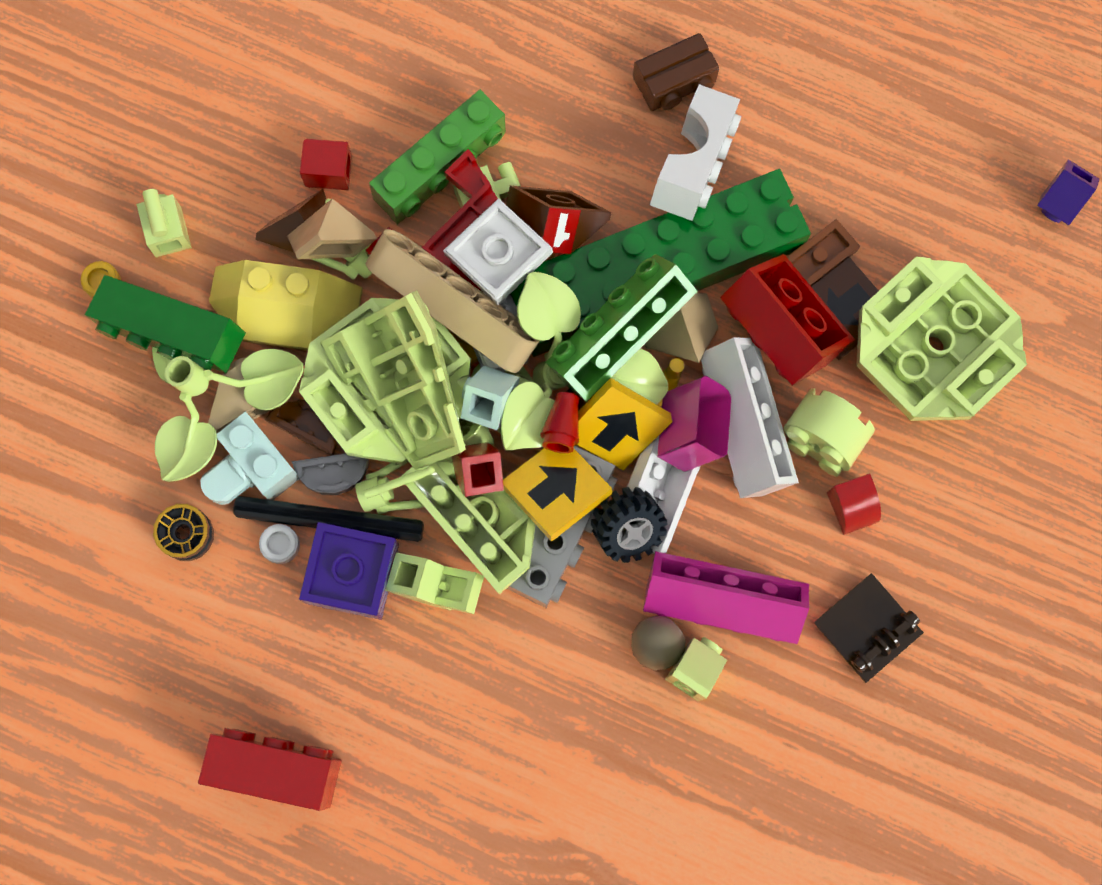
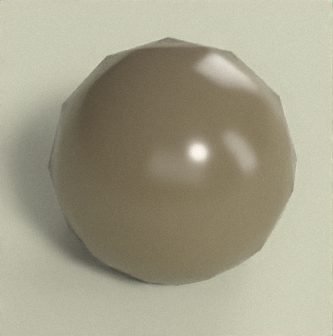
M652 616L639 622L633 631L631 648L633 656L643 667L654 671L665 670L674 666L685 652L686 639L683 632L672 620L665 616Z

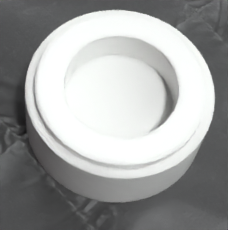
M275 524L264 530L259 540V548L262 555L270 562L285 564L293 560L298 554L300 541L298 535L290 527L283 524Z

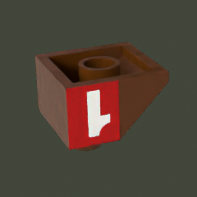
M510 186L506 202L507 207L552 247L553 253L548 258H554L555 253H573L610 220L612 213L572 191Z

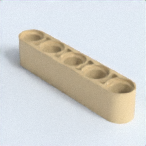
M391 229L384 230L366 261V267L369 271L403 296L418 291L422 301L428 307L431 317L501 368L513 373L519 372L539 341L532 339L524 333L519 325L518 318L501 305H497L486 294L403 234Z

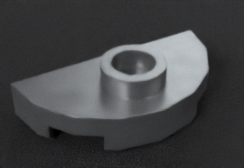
M345 453L292 461L297 477L308 489L321 495H339L352 490L356 483L362 481L369 466V459L349 456Z

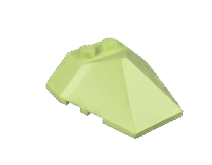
M418 291L402 297L376 313L321 341L339 377L346 385L353 383L366 399L362 403L369 413L376 411L389 428L386 429L385 433L415 470L466 450L437 328L430 316L428 307L422 301Z

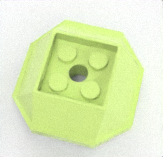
M916 256L859 310L856 366L910 421L969 420L1027 365L1026 354L1023 351L1021 317L966 263L931 260V258ZM929 337L938 338L942 342L944 349L942 351L934 349L930 345Z
M370 298L310 342L299 393L347 455L404 465L408 460L385 433L386 429L389 428L376 411L369 413L362 405L363 401L366 400L353 383L346 385L342 381L321 344V341L399 300L392 298ZM431 317L437 328L460 423L463 420L461 419L464 400L462 399V390L467 378L470 377L471 358L448 329Z

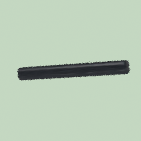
M244 496L236 497L233 507V513L238 518L317 528V524L320 522L408 541H421L424 532V523L421 520Z

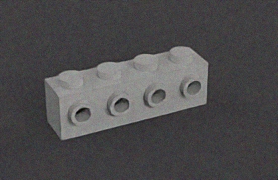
M574 446V449L611 486L613 491L618 480L612 476L615 465ZM595 508L552 542L536 525L530 568L506 589L547 608L550 600L557 603L567 584L566 581L561 579L567 566L575 568L584 550V547L578 543L584 531L592 533L591 519H596L593 515Z

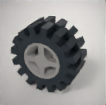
M629 487L622 488V495H619L616 490L612 492L611 496L613 499L609 502L606 499L601 502L602 510L595 508L593 515L596 519H591L593 535L606 555L617 562L621 558L623 563H629L631 556H633L635 561L641 560V553L644 551L649 556L653 553L651 546L654 544L658 547L662 543L659 536H666L667 533L664 527L668 525L665 514L650 493L646 490L643 492L638 487H635L633 492Z

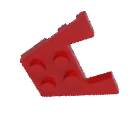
M467 149L445 171V176L447 180L470 199L421 248L482 291L443 252L450 243L498 199L487 177L478 166L473 153ZM381 235L365 250L368 257Z

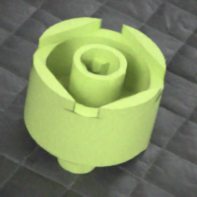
M811 388L784 426V432L789 438L787 442L788 448L801 457H805L808 454L819 461L818 465L822 470L838 477L841 471H848L875 432V428L870 420L864 425L858 419L862 412L845 399L826 390H823L820 396L815 395L816 388Z

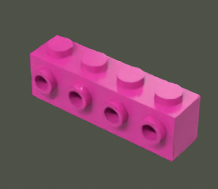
M655 551L646 587L643 611L659 616L691 621L700 625L724 628L737 633H747L770 638L775 641L798 644L809 611V584Z

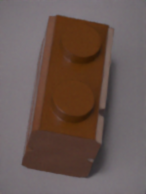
M698 33L634 62L633 79L640 92H642L643 98L650 110L654 111L660 107L663 110H669L677 106L682 101V97L693 92L695 93L699 84L712 89L718 76L719 65L713 54L709 51L701 33Z

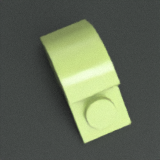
M396 552L385 590L427 605L474 614L484 576L476 572L443 566L427 558Z

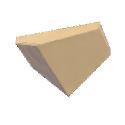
M333 198L287 235L297 259L354 257L377 239L371 229Z
M696 293L645 343L646 349L656 350L699 363L718 330L707 293Z

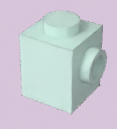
M483 366L473 377H468L464 384L461 419L498 430L501 426V418L506 401L513 388L518 385L520 377Z

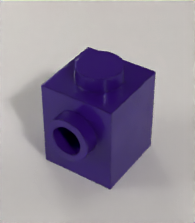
M1068 159L1041 195L1037 206L1042 208V213L1048 219L1057 223L1063 221L1070 225L1096 191L1100 179Z

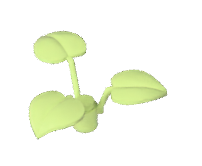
M531 272L527 274L524 288L518 300L517 317L521 329L532 339L546 341L554 336L549 352L544 355L547 361L552 356L554 349L562 342L561 333L571 332L578 327L581 309L576 295L561 280L548 274ZM639 349L611 377L654 404H658L668 392V381L659 363L649 352L643 349ZM546 361L539 363L534 368V382L528 381L513 388L506 401L501 418V438L505 450L542 447L543 438L540 436V433L555 400L550 399L552 390L566 386L545 363Z
M152 347L156 372L163 381L181 391L179 398L186 404L191 414V420L185 416H176L169 419L161 426L157 433L155 456L160 468L161 479L172 482L188 478L204 468L215 453L217 446L216 430L209 423L198 422L199 413L191 400L192 396L200 395L206 391L210 380L239 388L245 387L244 397L247 403L259 410H272L284 404L293 394L304 371V364L301 360L283 350L262 349L250 354L243 360L241 373L244 379L237 380L213 373L211 370H205L185 356H179L172 360L167 359L156 352L157 348Z

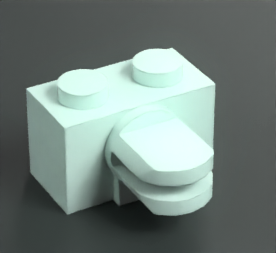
M245 411L217 433V439L229 452V455L202 476L200 482L205 496L214 503L226 505L249 487L253 488L254 486L268 500H274L298 481L299 478L290 464Z

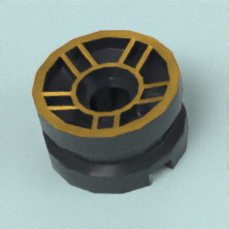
M175 504L166 508L158 515L154 524L153 537L156 545L163 553L179 561H193L202 557L210 549L214 540V528L211 520L199 509L188 504ZM179 527L183 529L190 528L188 538H180V533L177 532Z

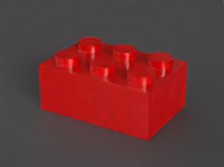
M784 254L749 268L720 297L727 306L729 314L743 325L751 335V340L755 346L765 352L774 363L778 374L788 380L792 386L826 367L855 341L854 337Z
M224 728L223 735L210 734L198 784L317 811L331 808L342 760L332 758L333 750L305 745L303 752L293 750L295 742L275 737H264L263 743L254 741L256 733L239 729Z

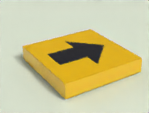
M610 378L578 411L579 443L577 445L624 470L672 423V416L670 412Z
M543 448L503 479L506 493L551 542L612 495L611 486L575 449L571 453H557Z

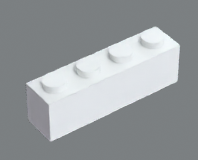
M733 337L706 350L701 358L703 375L724 386L731 396L727 454L733 471V481L738 489L740 498L765 496L799 483L760 349L755 346L751 338Z

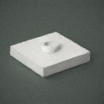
M498 198L450 243L443 252L473 283L499 305L526 279L527 274L534 272L553 253V250L546 241Z

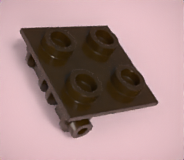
M872 573L814 622L865 683L924 633L917 626L920 620L916 614L910 610L906 613Z

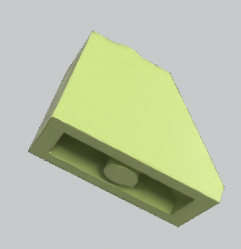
M705 637L701 641L696 638L691 639L680 660L673 666L665 680L696 701L707 699L727 662V659L720 655L723 649Z

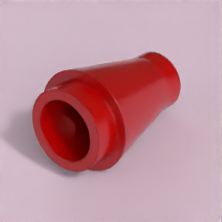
M558 392L556 394L553 407L540 433V436L543 438L542 446L545 449L557 453H571L574 450V445L579 443L578 404L580 398L577 395L569 392Z

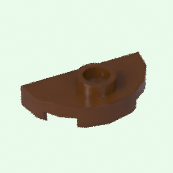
M305 400L288 402L281 407L279 406L273 409L265 418L266 422L331 456L334 455L337 441Z

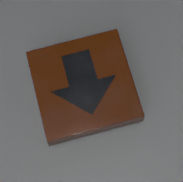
M850 257L811 286L855 339L852 344L836 357L838 360L858 345L859 310L879 291Z

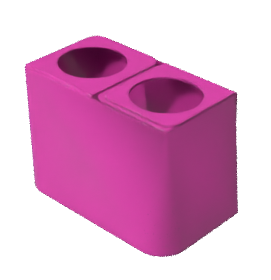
M708 376L669 390L663 398L662 408L671 413L672 423L659 435L657 457L684 472L725 457L728 452L731 396L729 391Z

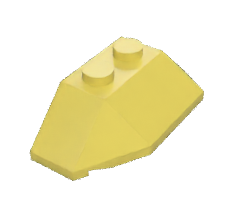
M242 260L215 267L209 303L218 315L230 318L246 332L242 340L244 342L308 350L311 341L360 306L363 288L321 270Z

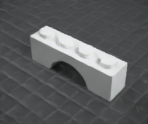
M699 84L681 131V135L686 137L695 146L697 151L681 155L668 154L658 177L650 206L693 221L698 206L706 208L713 187L707 184L708 182L716 183L723 162L717 161V159L725 160L733 140L728 138L727 135L735 136L742 117L735 114L740 99Z

